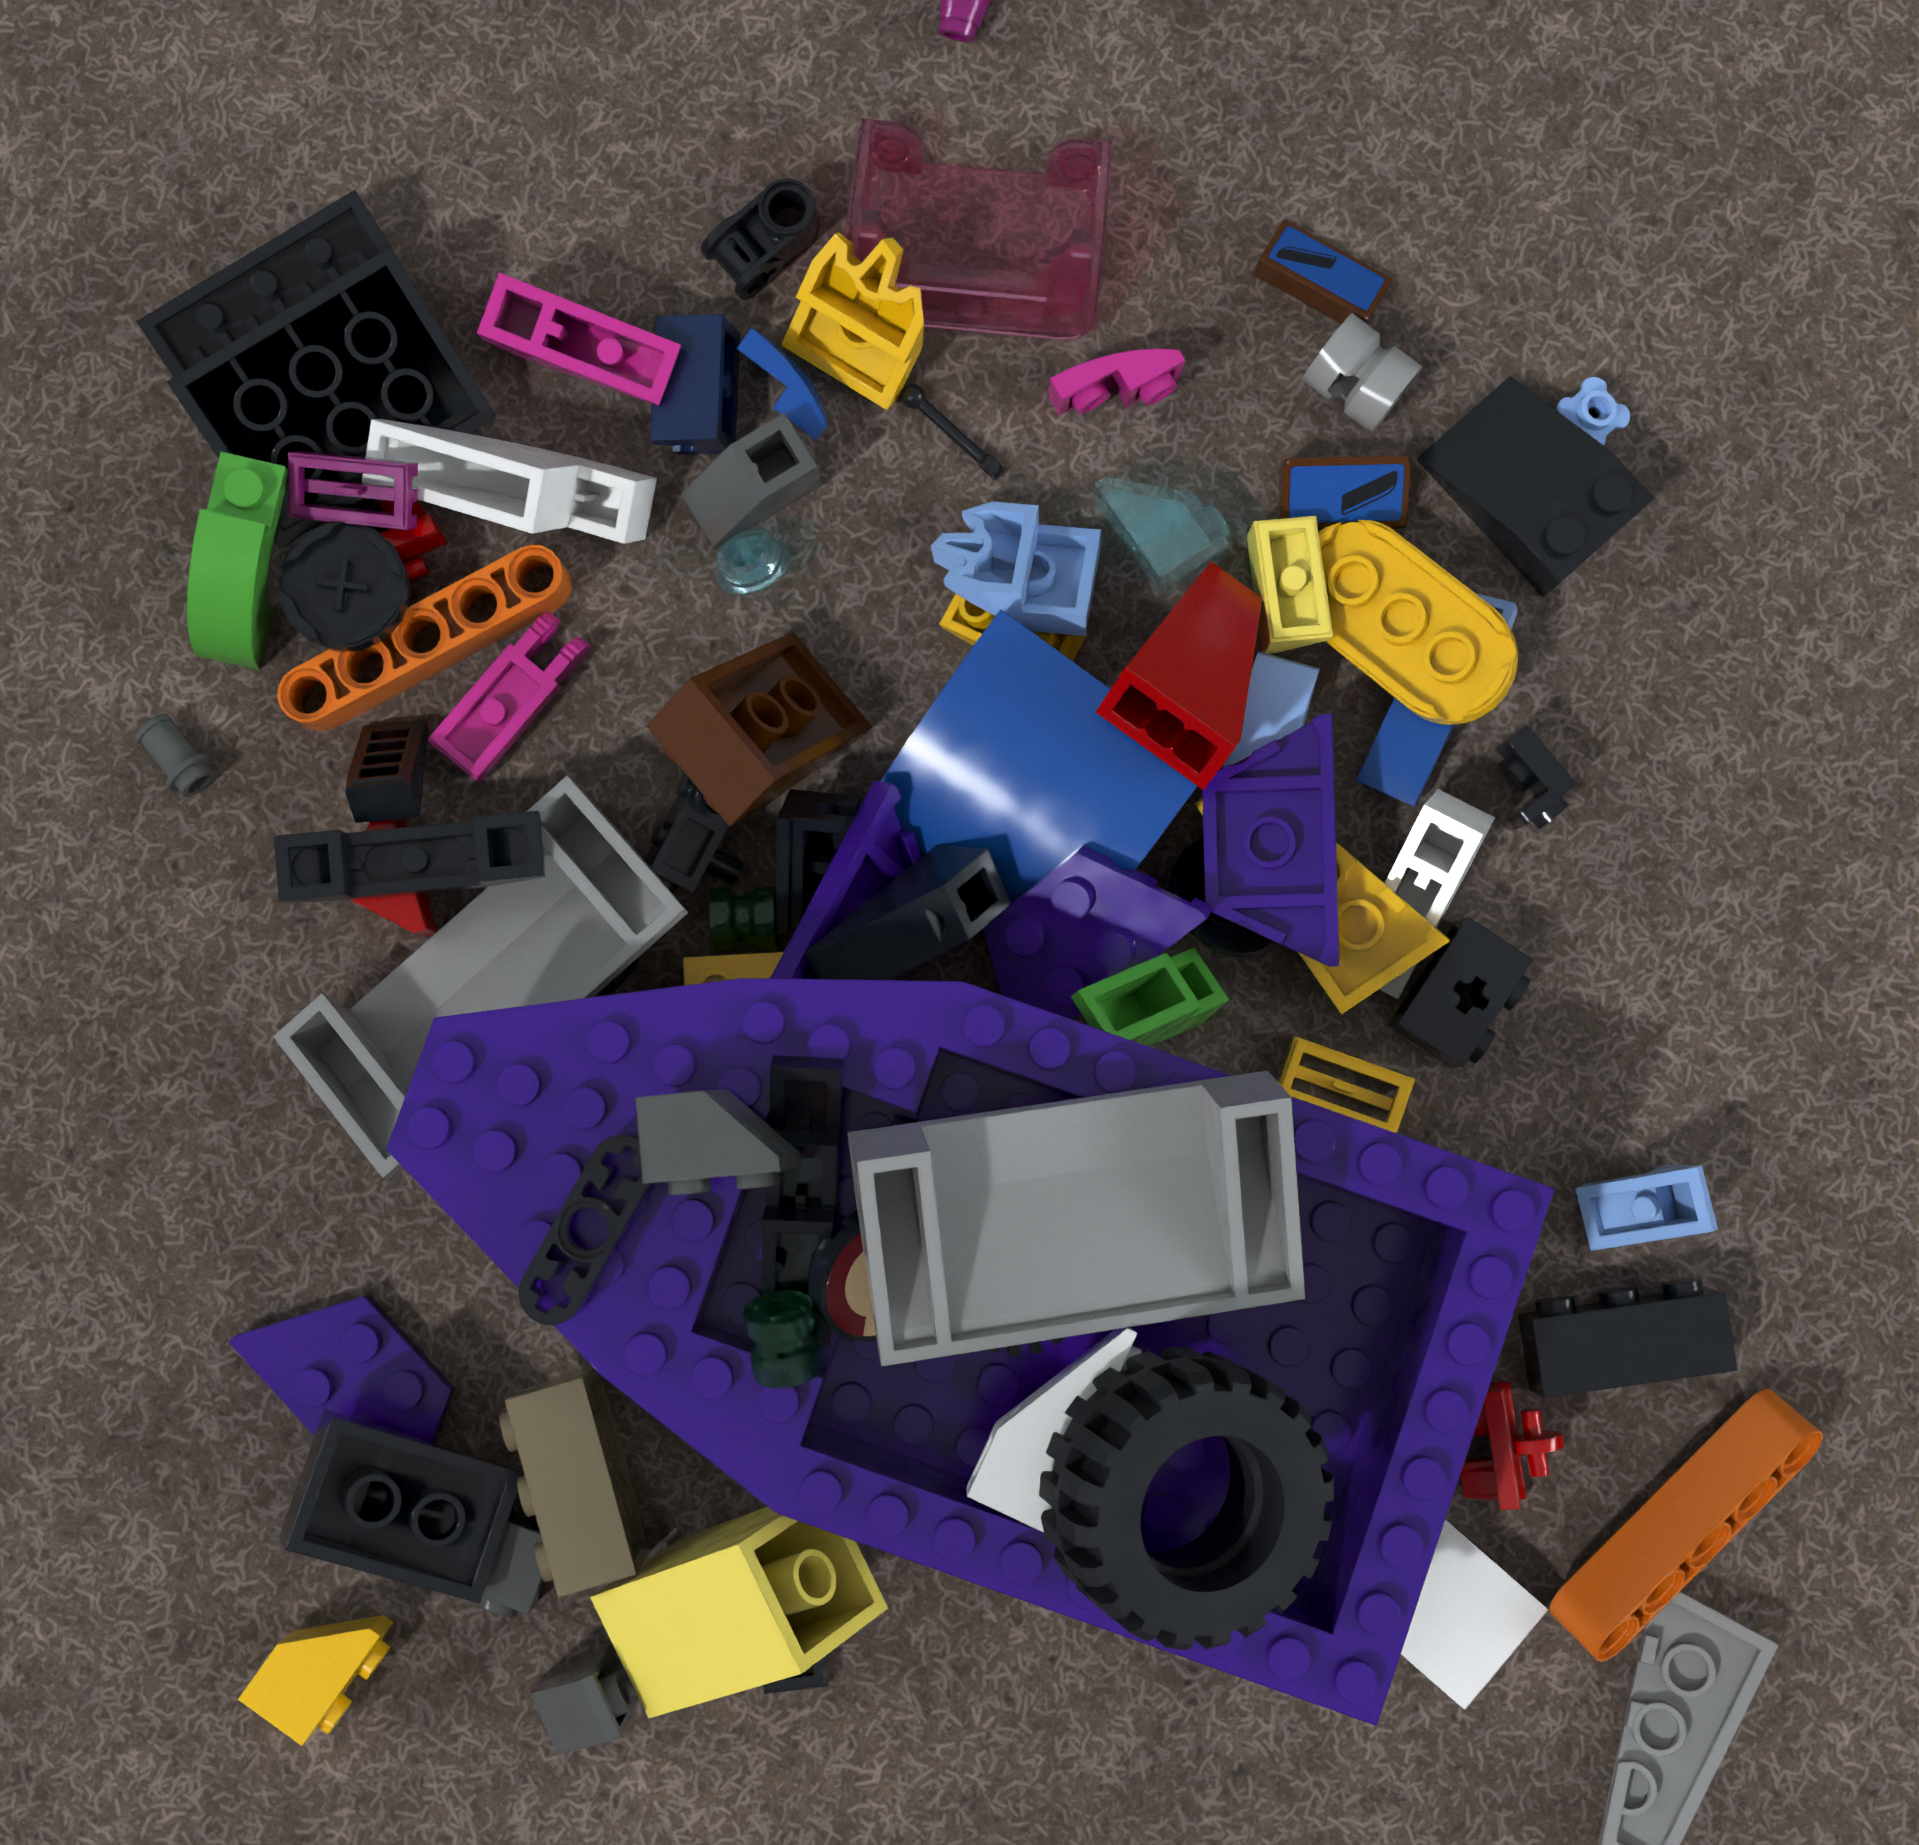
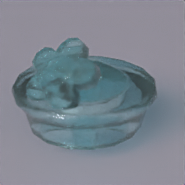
M750 529L739 532L730 537L717 553L716 580L723 590L733 595H749L761 592L775 584L785 574L790 564V551L784 542L776 539L766 530Z

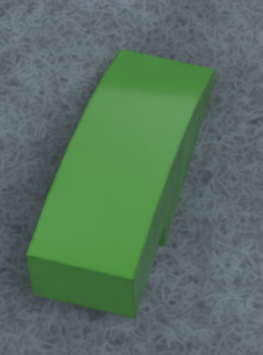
M1195 947L1173 957H1169L1166 952L1084 987L1071 996L1089 1026L1146 1046L1201 1025L1229 1001Z

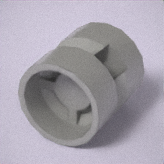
M1351 313L1319 352L1302 380L1329 401L1341 397L1345 401L1344 413L1372 433L1401 398L1423 366L1397 346L1383 349L1380 346V333L1354 313Z

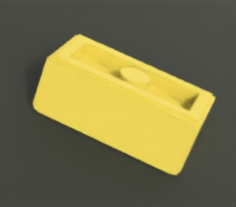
M1316 516L1254 521L1247 534L1253 590L1262 597L1258 624L1262 652L1274 654L1332 640L1333 631Z

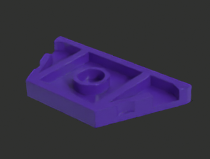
M1321 714L1312 719V722L1277 741L1273 740L1253 751L1250 756L1220 769L1207 787L1202 790L1205 903L1212 909L1211 912L1329 967H1340L1332 714Z
M876 780L872 783L770 979H817L804 952L920 859L921 852L913 831L902 829L894 805L901 800L899 790L893 784Z
M1082 845L1014 899L1010 906L983 928L1001 995L1074 1020L1082 1014L1071 998L1075 992L1157 957L1205 921L1212 909L1207 903L1197 898L1189 902L1156 886L1158 880L1135 869H1122L1115 865L1111 858Z
M370 1295L235 1335L228 1342L314 1436L323 1411L326 1409L435 1443V1436L439 1425L446 1415L455 1391V1387Z

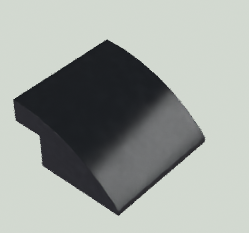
M353 190L136 321L172 374L173 378L167 381L168 385L218 459L221 451L282 465L288 469V452L294 451L366 457L371 419L397 421L470 434L497 418L356 190ZM305 467L306 478L362 483L363 473ZM288 482L274 542L279 549L326 522L288 517ZM304 492V503L349 508L363 499L359 497Z

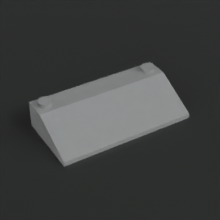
M568 776L562 779L528 810L540 812L546 877L488 886L351 1009L321 993L273 1036L385 1180L389 1181L403 1168L386 1148L434 1017L594 997L688 913L629 841Z
M1268 1070L847 1132L856 1206L881 1367L1305 1299L1291 1096Z

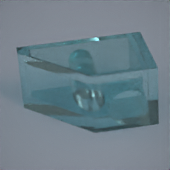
M1104 477L1094 484L1091 499L1162 600L1200 575L1210 561L1216 564L1225 557L1230 547L1226 539L1230 535L1228 525L1220 512L1211 503L1203 507L1194 493Z

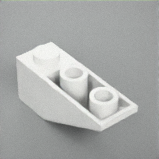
M1130 1327L1113 1330L996 1421L966 1486L967 1497L1044 1533L1041 1515L1043 1511L1052 1509V1506L1039 1496L1040 1476L1043 1471L1053 1470L1055 1460L1046 1454L1052 1434L1057 1432L1064 1435L1072 1420L1064 1412L1077 1395L1087 1401L1097 1391L1092 1383L1093 1379L1110 1367L1121 1374L1128 1371L1127 1359L1142 1353L1141 1349L1132 1345L1137 1332Z

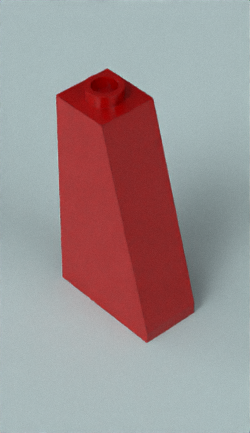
M1210 561L1128 663L1096 710V713L1204 790L1241 741L1262 597Z

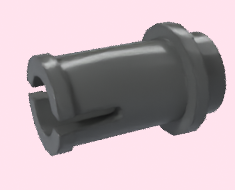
M162 714L156 716L138 730L135 739L148 751L153 760L167 775L166 786L171 791H180L184 797H190L201 792L213 781L215 773L211 769L212 759L209 755L205 753L199 754L174 725L169 715Z

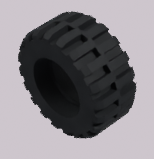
M1168 1347L1162 1353V1358L1150 1351L1131 1356L1126 1361L1128 1371L1121 1374L1110 1367L1093 1379L1092 1383L1097 1391L1087 1401L1077 1395L1064 1412L1072 1418L1064 1435L1057 1432L1052 1434L1046 1454L1055 1460L1053 1470L1043 1471L1040 1476L1039 1496L1052 1506V1509L1043 1511L1041 1515L1044 1535L1047 1540L1056 1546L1053 1558L1063 1574L1077 1585V1589L1131 1634L1145 1641L1156 1639L1164 1647L1187 1650L1194 1645V1640L1205 1649L1224 1646L1231 1642L1230 1632L1237 1630L1247 1637L1265 1627L1267 1622L1264 1616L1275 1608L1282 1613L1298 1597L1292 1590L1301 1577L1304 1575L1311 1579L1320 1562V1559L1314 1556V1552L1319 1540L1328 1541L1333 1517L1324 1512L1325 1502L1334 1500L1333 1474L1320 1467V1465L1328 1462L1329 1453L1322 1435L1310 1429L1311 1416L1298 1401L1285 1395L1284 1389L1226 1357L1210 1351L1200 1354L1188 1347ZM1222 1436L1229 1455L1230 1480L1225 1501L1217 1517L1199 1537L1189 1544L1169 1552L1146 1553L1141 1535V1509L1147 1488L1155 1473L1173 1453L1183 1446L1198 1439Z

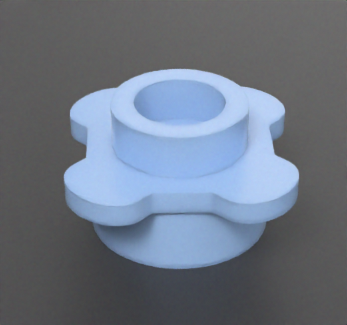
M1598 377L1585 379L1581 384L1580 392L1572 398H1563L1556 407L1559 413L1602 445L1605 444L1606 436L1611 431L1622 430L1630 421L1628 408L1623 404L1615 402L1614 398L1607 392L1605 381ZM1589 409L1596 410L1598 417L1593 418L1588 412Z

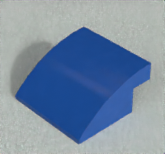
M1001 609L949 679L881 780V782L893 784L899 790L901 800L894 805V809L901 828L913 831L921 852L920 858L936 845L988 849L1011 902L1082 845L1111 858L1114 864L1122 869L1136 870L1196 789L1197 785L1096 713V710L1110 691L1109 687Z

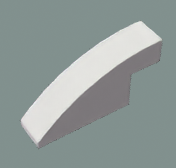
M371 419L365 457L418 463V476L412 477V488L418 489V500L532 534L569 527L623 544L646 539L657 478L541 448L446 429L383 419ZM363 473L362 483L394 487V476Z

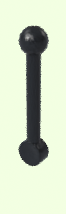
M910 384L904 388L901 394L904 405L911 409L918 408L971 456L993 480H996L1004 472V468L994 457L983 452L926 400L925 391L921 386Z

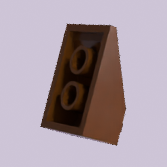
M793 632L691 677L646 726L661 743L666 755L681 767L701 791L707 804L719 813L729 826L766 807L858 741L873 728Z

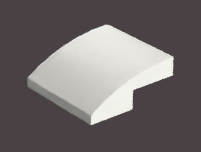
M1445 1520L1401 1655L1466 1710L1549 1610Z

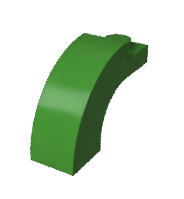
M220 451L207 510L200 509L189 568L187 623L190 643L198 657L260 670L274 612L269 601L268 579L273 542L288 482V469L285 466Z

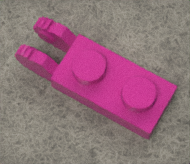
M550 611L538 617L514 646L509 643L427 740L479 784L561 690L562 687L559 684L568 678L590 649V645L577 636L561 649L544 671L531 662L529 659L535 656L553 638L557 628H559L560 620Z

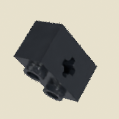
M1469 916L1455 921L1446 935L1450 941L1436 950L1387 1025L1450 1068L1464 1067L1468 1060L1475 1064L1482 1058L1496 1035V1032L1489 1028L1502 1007L1510 1011L1518 1003L1531 981L1524 973L1533 959ZM1473 984L1474 986L1469 996L1477 1002L1475 1007L1456 1009L1455 1007L1459 1003L1460 997L1453 991L1454 986Z

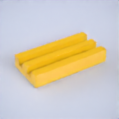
M1292 1036L1288 1047L1289 1051L1286 1060L1282 1064L1278 1083L1291 1097L1397 1133L1415 1082L1414 1078ZM1305 1054L1395 1086L1397 1090L1394 1098L1300 1066L1301 1057ZM1297 1078L1389 1111L1387 1119L1383 1122L1291 1089L1293 1080Z

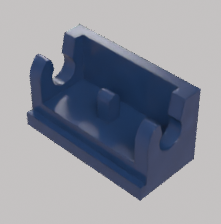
M723 314L655 316V335L678 343L682 347L660 406L652 404L650 441L655 445L672 446L671 453L721 454L729 445L736 442L740 352L737 348L740 345V332Z

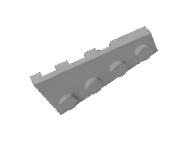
M1681 1591L1643 1628L1598 1839L1599 1845L1681 1844L1779 1646L1776 1642Z

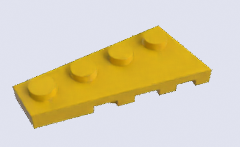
M1201 798L1194 804L1203 815V798ZM1336 842L1340 967H1329L1308 956L1299 954L1339 1012L1343 1014L1441 948L1450 939Z

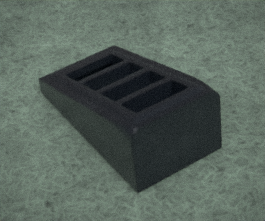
M426 719L362 727L348 771L345 790L355 823L420 817L428 739Z

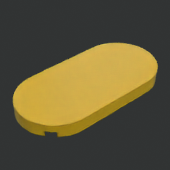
M1358 520V522L1346 524L1340 522L1325 527L1318 532L1333 631L1332 640L1324 642L1411 712L1430 722L1447 725L1467 723L1489 713L1504 699L1516 676L1518 650L1510 627L1494 607L1405 538L1382 523L1373 520Z

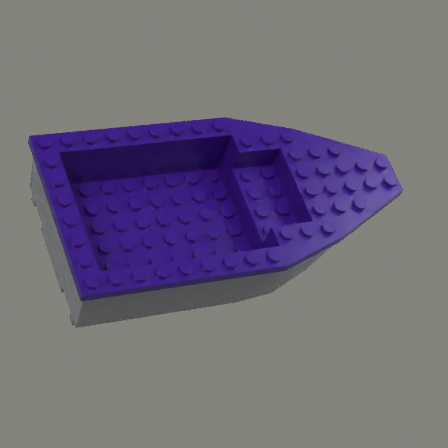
M740 978L434 1017L386 1150L519 1288L526 1270L595 1148L605 1139L615 1135L631 1134L639 1137L635 1097L728 1089L769 1125L770 1066L773 1055L843 1059L836 1234L845 1227L840 1221L857 1210L847 1132L891 1126L895 1114L919 1121H928L1231 1075L963 981ZM1291 1097L1305 1299L1130 1327L1137 1332L1132 1345L1141 1349L1142 1353L1150 1351L1162 1358V1353L1168 1347H1188L1200 1354L1210 1351L1230 1359L1284 1389L1285 1395L1298 1401L1311 1416L1310 1429L1322 1435L1329 1453L1328 1462L1320 1465V1467L1333 1474L1334 1500L1325 1502L1324 1512L1333 1517L1328 1541L1319 1540L1314 1552V1556L1320 1559V1562L1311 1579L1304 1575L1301 1577L1292 1590L1298 1597L1282 1613L1275 1608L1264 1616L1267 1622L1265 1627L1247 1637L1237 1630L1230 1632V1643L1205 1649L1195 1640L1194 1645L1187 1650L1166 1648L1156 1639L1145 1641L1131 1634L1077 1589V1585L1063 1574L1053 1558L1056 1546L1045 1538L1043 1532L967 1497L966 1486L996 1421L1113 1330L1064 1337L1065 1339L1056 1346L1051 1340L1040 1341L1044 1352L1032 1355L1028 1344L1021 1345L1020 1357L1008 1356L1005 1347H1001L998 1353L982 1350L882 1367L877 1340L871 1342L850 1341L832 1329L830 1348L760 1344L762 1219L765 1210L766 1187L737 1189L736 1176L711 1178L712 1191L682 1195H669L668 1182L652 1183L583 1308L574 1317L554 1326L601 1376L777 1514L1377 1726L1555 1189ZM629 1147L626 1152L620 1155L610 1153L606 1163L613 1167L614 1173L607 1187L604 1190H599L591 1182L586 1194L610 1201L622 1213L627 1204L626 1200L616 1199L613 1196L624 1179L633 1178L638 1180L640 1178L642 1170L634 1164L637 1152ZM582 1208L573 1215L570 1221V1236L581 1248L596 1249L605 1242L608 1236V1222L605 1216L596 1209ZM557 1244L551 1255L552 1257L565 1259L562 1267L553 1278L549 1280L539 1278L536 1287L544 1292L541 1305L546 1309H550L559 1302L569 1304L572 1296L563 1290V1286L571 1270L579 1267L587 1275L592 1266L591 1263L571 1259L561 1251ZM1222 1436L1198 1439L1183 1446L1173 1453L1155 1473L1147 1488L1141 1509V1535L1146 1553L1169 1552L1189 1544L1199 1537L1217 1517L1225 1501L1230 1480L1229 1455Z

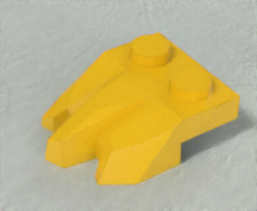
M835 233L815 256L796 295V298L800 300V304L781 346L888 410L896 403L923 346L924 319L921 290L913 286H908L904 289L895 286L904 249L893 238L882 239L862 262L854 255L852 242L841 233Z

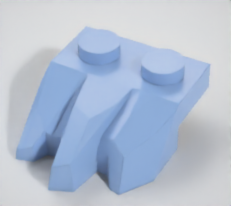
M991 501L961 511L962 517L971 533H942L930 546L934 563L949 570L944 578L945 587L994 616L1001 609L1032 632L1086 636L1101 549V529L1039 524V505Z

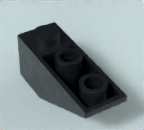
M936 845L804 953L817 979L893 980L970 940L1012 903L988 849Z

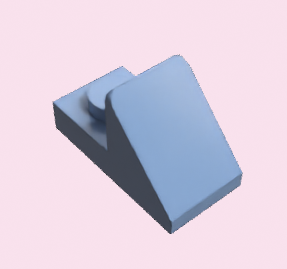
M1664 1165L1644 1174L1587 1183L1575 1188L1591 1251L1718 1230L1702 1165Z

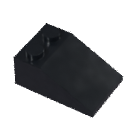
M1511 376L1417 458V461L1542 597L1561 583L1655 499L1612 451Z
M324 1409L279 1540L284 1549L290 1552L480 1603L518 1491L517 1479L523 1476V1472L397 1430Z

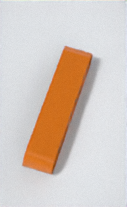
M542 545L521 547L408 607L402 622L386 640L363 651L335 652L329 649L291 669L283 676L278 685L277 698L280 708L288 717L312 730L327 731L336 728L535 622L543 613L556 611L566 603L571 593L572 582L569 572L552 550ZM540 566L553 569V580L548 588L538 593L525 590V579L530 571ZM483 596L496 597L497 609L488 621L482 623L470 621L469 611L474 601ZM429 625L439 626L441 633L437 646L426 653H415L413 645L417 632ZM372 655H382L384 665L380 676L373 682L360 683L358 668L362 661ZM325 685L327 696L323 707L317 712L306 714L302 707L304 694L312 686Z
M1763 1389L1754 1394L1561 1587L1550 1604V1614L1597 1661L1609 1660L1618 1654L1811 1460L1821 1445L1823 1433L1771 1389Z

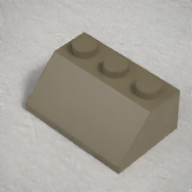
M589 1366L512 1394L504 1400L507 1411L500 1413V1426L507 1449L510 1452L518 1450L525 1476L517 1479L518 1493L526 1516L536 1515L542 1541L535 1543V1554L542 1579L545 1582L553 1580L559 1598L637 1575L651 1549L603 1376L593 1366Z

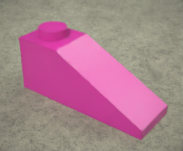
M498 273L477 334L486 344L547 368L656 406L661 404L682 347L678 343L502 273Z

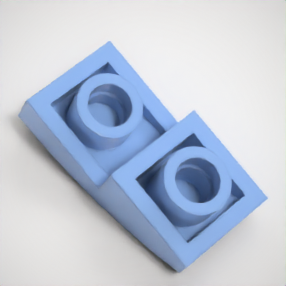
M1260 651L1257 653L1251 670L1241 741L1222 765V768L1250 756L1253 751L1273 740L1277 741L1304 726L1320 668Z

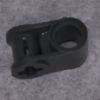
M790 178L776 180L769 184L740 211L718 224L703 241L700 252L707 260H716L736 283L735 293L743 301L756 296L772 283L781 270L806 251L817 239L820 221L810 190L797 180ZM794 206L805 211L802 220L794 226L783 227L774 222L776 215L786 207ZM737 252H739L748 263H746Z

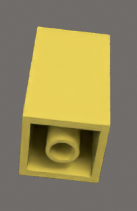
M769 1507L677 1540L646 1560L637 1575L614 1581L590 1597L648 1719L802 1674L888 1609L856 1541L777 1514Z

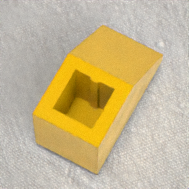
M385 1615L295 1630L276 1645L238 1700L301 1746L318 1729L328 1735L353 1702L344 1695V1692L358 1674L365 1680H368L390 1650L391 1646L382 1639L394 1622Z

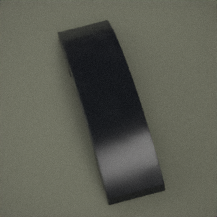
M527 811L472 817L473 821L352 833H345L342 830L274 836L279 902L337 901L417 895L487 887L546 877L540 812Z

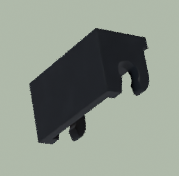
M789 790L778 814L776 828L777 933L788 934L789 931L796 930L860 808V796Z

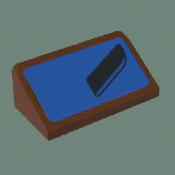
M1285 219L1261 255L1253 273L1257 278L1341 324L1351 313H1354L1368 324L1392 281V278Z
M1410 456L1285 459L1278 470L1280 519L1316 516L1318 530L1340 522L1346 524L1358 522V520H1373L1391 529L1406 528L1411 470Z

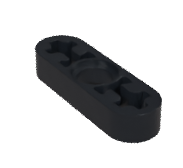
M622 1134L609 1137L602 1141L592 1153L520 1282L519 1301L524 1312L532 1320L545 1325L560 1324L574 1317L585 1305L652 1183L643 1184L642 1173L638 1180L633 1178L624 1179L613 1196L616 1199L626 1200L627 1204L622 1213L610 1201L598 1196L587 1195L586 1191L591 1182L599 1190H604L607 1187L614 1173L613 1167L606 1163L610 1153L620 1155L626 1152L629 1147L637 1152L634 1164L637 1168L641 1169L638 1136ZM582 1208L598 1210L605 1216L608 1222V1236L605 1242L596 1249L581 1248L570 1236V1221L573 1215ZM557 1244L561 1251L571 1259L588 1262L592 1266L587 1275L579 1267L571 1270L563 1286V1290L572 1296L569 1304L559 1302L550 1309H546L541 1305L544 1292L536 1287L539 1278L543 1280L553 1278L562 1267L565 1259L552 1257L551 1255Z

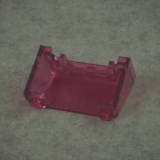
M861 118L845 224V237L852 242L854 255L862 262L882 239L893 238L904 249L895 286L902 289L908 286L920 288L924 327L1057 340L1076 339L1084 336L1092 329L1096 318L1105 248L1112 142L1071 139L1059 143L1050 151L1047 159L1046 175L922 163V141L915 130L905 124L894 121Z

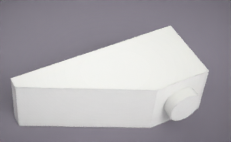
M1437 789L1424 804L1385 884L1437 928L1495 817ZM1417 964L1379 990L1399 999Z

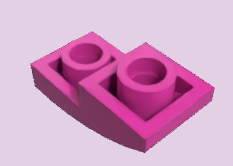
M1142 349L1103 356L1071 367L1051 377L1048 397L1059 416L1074 408L1079 415L1097 408L1109 399L1111 394L1108 389L1112 387L1117 391L1125 407L1141 399L1145 406H1150L1166 398L1177 389L1178 385L1175 381L1180 378L1186 360L1180 350Z

